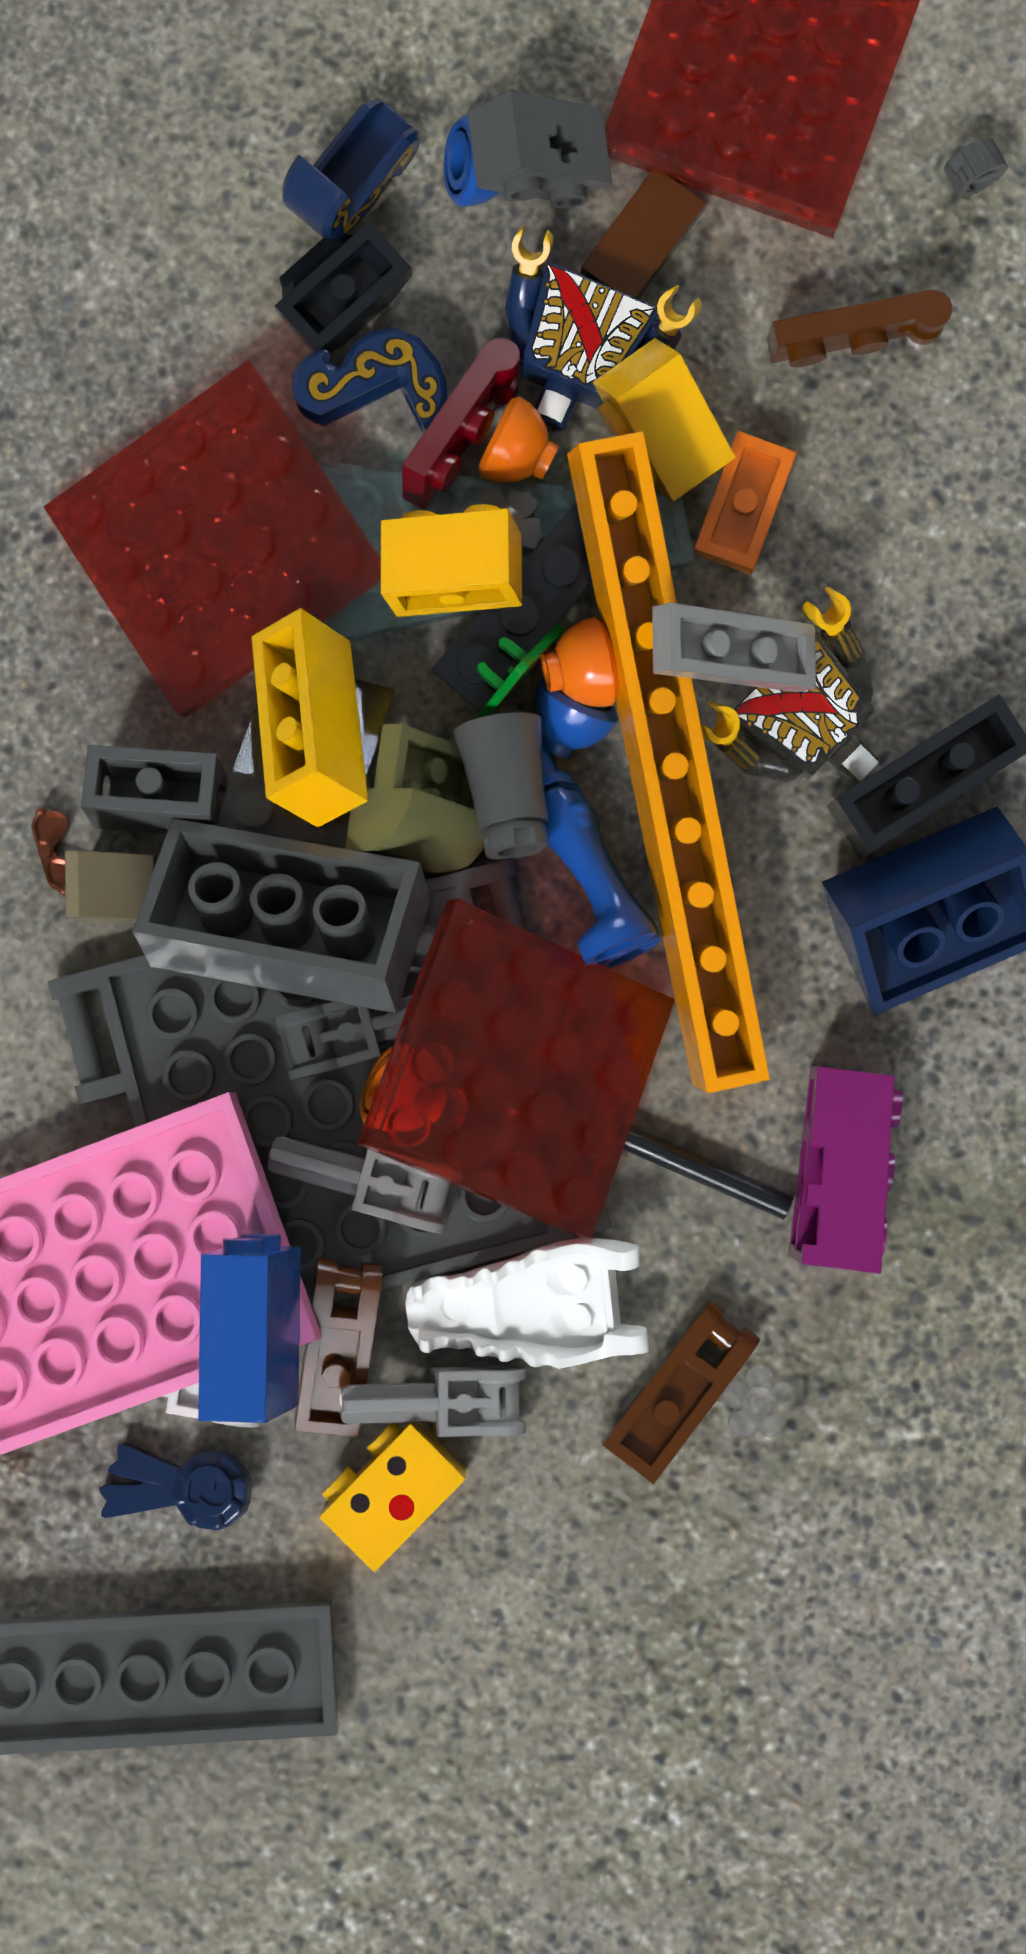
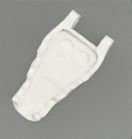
M589 1237L563 1240L466 1273L451 1276H433L417 1280L409 1288L405 1302L408 1329L419 1345L420 1351L424 1353H430L432 1350L439 1348H454L457 1350L471 1348L480 1357H496L502 1362L521 1358L532 1367L550 1365L561 1369L611 1356L647 1353L649 1351L647 1328L621 1324L616 1270L627 1271L638 1268L641 1265L640 1247L637 1244L624 1241Z

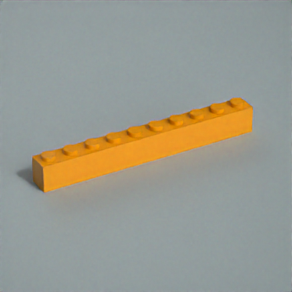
M644 432L579 443L567 453L599 618L608 630L617 663L619 695L616 699L691 1083L708 1094L770 1080L693 682L691 678L653 674L652 607L670 602L677 603Z

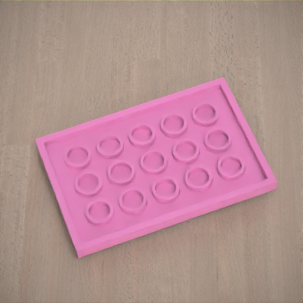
M227 1092L0 1179V1455L199 1383L201 1254L223 1249L224 1238H240L241 1234L281 1235V1246H290L236 1092ZM300 1275L299 1346L323 1337Z

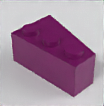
M819 1066L810 1067L788 1256L799 1263L881 1274L882 1255L885 1251L888 1221L887 1217H885L887 1192H890L892 1189L895 1173V1154L890 1153L891 1128H898L903 1104L902 1090L894 1089L895 1076Z

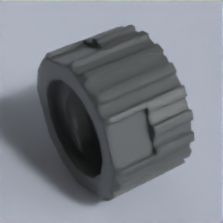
M980 139L957 152L947 161L944 171L958 197L965 198L985 190L998 181L1007 171L1008 165L993 139Z

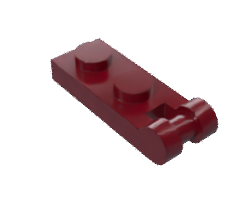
M495 338L489 341L475 358L402 464V493L404 500L425 510L438 490L443 493L447 492L460 471L462 464L460 457L470 443L478 445L486 436L494 418L493 409L495 406H505L509 404L512 398L517 396V372L520 364V351L514 342L505 338Z

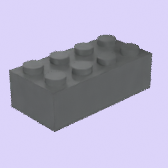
M172 818L132 932L151 967L397 1013L431 898L420 862Z

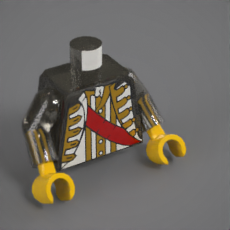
M825 587V591L831 600L830 607L825 614L821 615L819 609L808 601L802 607L803 615L821 628L820 634L815 631L816 689L791 692L755 687L734 709L714 701L707 703V706L716 712L717 721L711 730L701 725L703 739L715 743L717 748L745 774L782 782H790L799 777L807 782L828 761L843 777L855 786L881 761L854 734L875 712L870 704L874 695V688L864 649L849 621L851 615L850 602L844 595L830 587Z

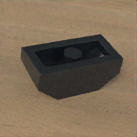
M368 221L354 235H344L340 239L333 240L323 238L281 275L279 279L282 286V299L275 305V309L312 352L327 350L331 353L344 346L391 304L412 277V268Z

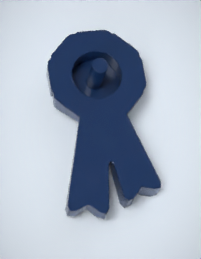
M123 1443L117 1447L119 1460L110 1465L108 1472L112 1475L141 1481L142 1484H109L99 1488L100 1494L106 1500V1504L101 1511V1517L111 1518L176 1505L189 1525L202 1529L222 1530L231 1526L248 1511L251 1502L252 1478L238 1457L229 1452L204 1450L179 1466L130 1443Z

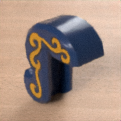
M372 99L364 102L314 165L298 154L283 181L282 197L284 205L323 238L331 240L340 239L352 231L364 219L378 200L390 178L400 176L407 168L419 148V131L381 99Z
M398 328L373 330L358 339L350 349L343 364L339 367L333 366L330 353L327 350H316L297 364L292 375V391L299 412L309 421L324 427L400 389L419 429L424 434L448 399L446 378L437 358L421 338Z

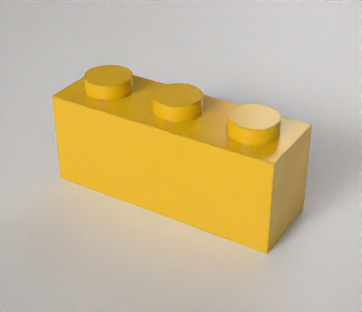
M299 608L251 636L265 792L268 800L312 825L320 827L368 802L351 642Z

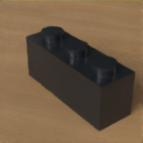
M998 694L831 801L827 808L859 858L862 859L1026 754V734L1001 695Z

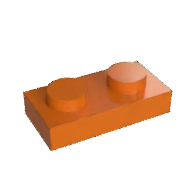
M737 430L731 446V450L736 458L723 468L692 554L752 575L797 452Z

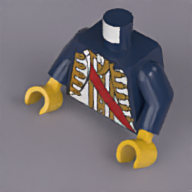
M523 225L518 229L512 242V252L519 263L512 267L504 309L509 340L514 342L520 351V360L523 361V377L528 381L543 386L534 406L535 409L540 413L547 426L565 430L577 402L595 409L604 403L593 385V381L654 338L675 350L682 336L679 328L688 325L700 314L702 303L697 298L690 306L687 316H682L673 310L671 302L673 295L678 291L680 285L667 290L660 297L658 305L655 307L550 262L547 263L543 275L539 265L547 259L553 247V235L547 230L543 242V250L538 253H532L522 243V237L526 225Z

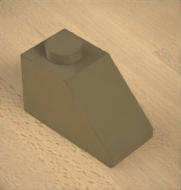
M81 850L65 851L66 917L85 924L135 923L158 857L150 854Z

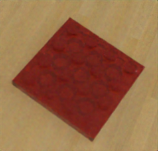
M651 0L605 125L609 158L649 173L654 169L667 174L685 186L833 239L920 0Z
M249 360L43 506L176 713L184 718L254 670L251 636L299 608L323 622L381 582V556L255 365Z
M458 898L447 900L357 1145L577 1237L592 1239L675 999L598 963L585 965L581 955Z

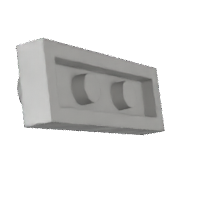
M671 602L652 607L653 674L791 692L816 689L815 624Z

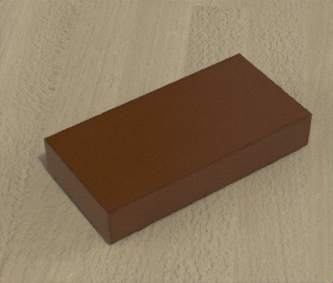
M655 166L582 264L580 273L588 279L639 299L704 212L706 202Z

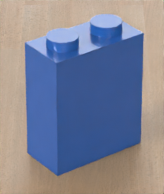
M241 1234L240 1238H224L223 1249L201 1254L198 1421L267 1423L298 1406L301 1247L281 1246V1235Z

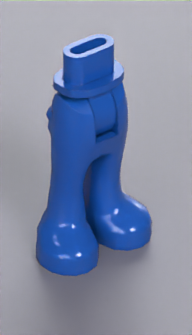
M542 750L544 794L549 819L545 827L549 847L564 862L581 884L594 913V924L577 941L578 950L585 965L594 964L597 971H606L643 955L662 940V935L653 919L637 902L620 876L614 861L605 847L600 831L598 813L591 806L583 789L570 773L560 771L554 756L548 750Z

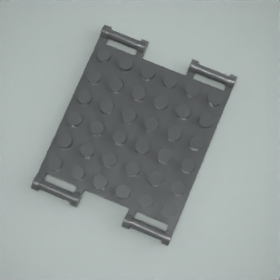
M514 858L425 880L431 900L402 997L452 983L458 984L466 1004L467 1017L463 1021L379 1043L378 1048L380 1055H382L390 1047L403 1043L415 1050L426 1061L432 1071L435 1087L445 1092L442 1110L437 1119L429 1126L418 1122L407 1129L388 1132L374 1130L363 1124L360 1115L361 1094L368 1075L379 1057L294 1081L289 1080L287 1072L292 1068L291 1059L283 1030L275 1028L273 1018L333 1001L151 967L145 955L48 981L52 1001L59 1000L80 1081V1085L75 1086L79 1105L126 1093L134 1126L138 1127L227 1092H236L289 1244L292 1247H301L300 1275L310 1303L312 1300L317 1257L337 1259V1266L361 1268L362 1262L382 1264L381 1290L526 1252L557 1241L570 1240L612 1228L608 1210L600 1209L578 1124L584 1123L580 1105L576 1104L530 1117L501 1010L498 994L546 981L542 963L535 964L513 879L519 877ZM488 886L511 969L494 975L491 972L470 890ZM96 989L100 991L121 1074L106 1078L83 993ZM305 1028L303 1032L310 1057H314L316 1053L309 1028ZM554 1131L576 1214L575 1217L558 1221L535 1138L536 1135ZM278 1136H285L362 1158L366 1157L368 1147L373 1146L460 1170L459 1180L451 1182L441 1218L446 1224L444 1234L420 1230L351 1210L355 1198L353 1195L271 1173L268 1170L267 1162L274 1140ZM429 1181L426 1182L420 1209L423 1207ZM334 1292L333 1303L357 1297L358 1294Z

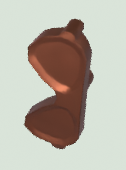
M38 808L35 811L36 816L32 820L31 825L38 854L48 885L65 896V858L57 854V846L65 838L70 828L69 817L60 811H47L44 808Z

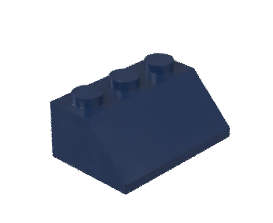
M998 806L822 881L834 927L874 1016L1026 951V845Z

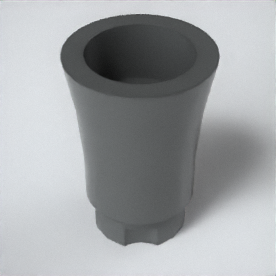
M510 712L476 718L459 725L454 729L453 735L465 766L474 802L478 832L484 838L486 857L500 860L522 858L542 852L543 848L549 846L545 827L549 819L544 794L541 756L542 718L533 713Z

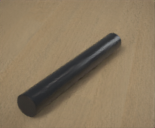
M619 1120L609 1141V1144L783 1220L786 1218L794 1196Z

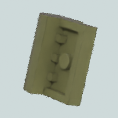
M383 724L376 761L374 788H367L368 802L352 809L350 812L345 849L420 862L424 877L436 878L464 870L483 850L484 838L478 832L474 802L457 744L405 724Z

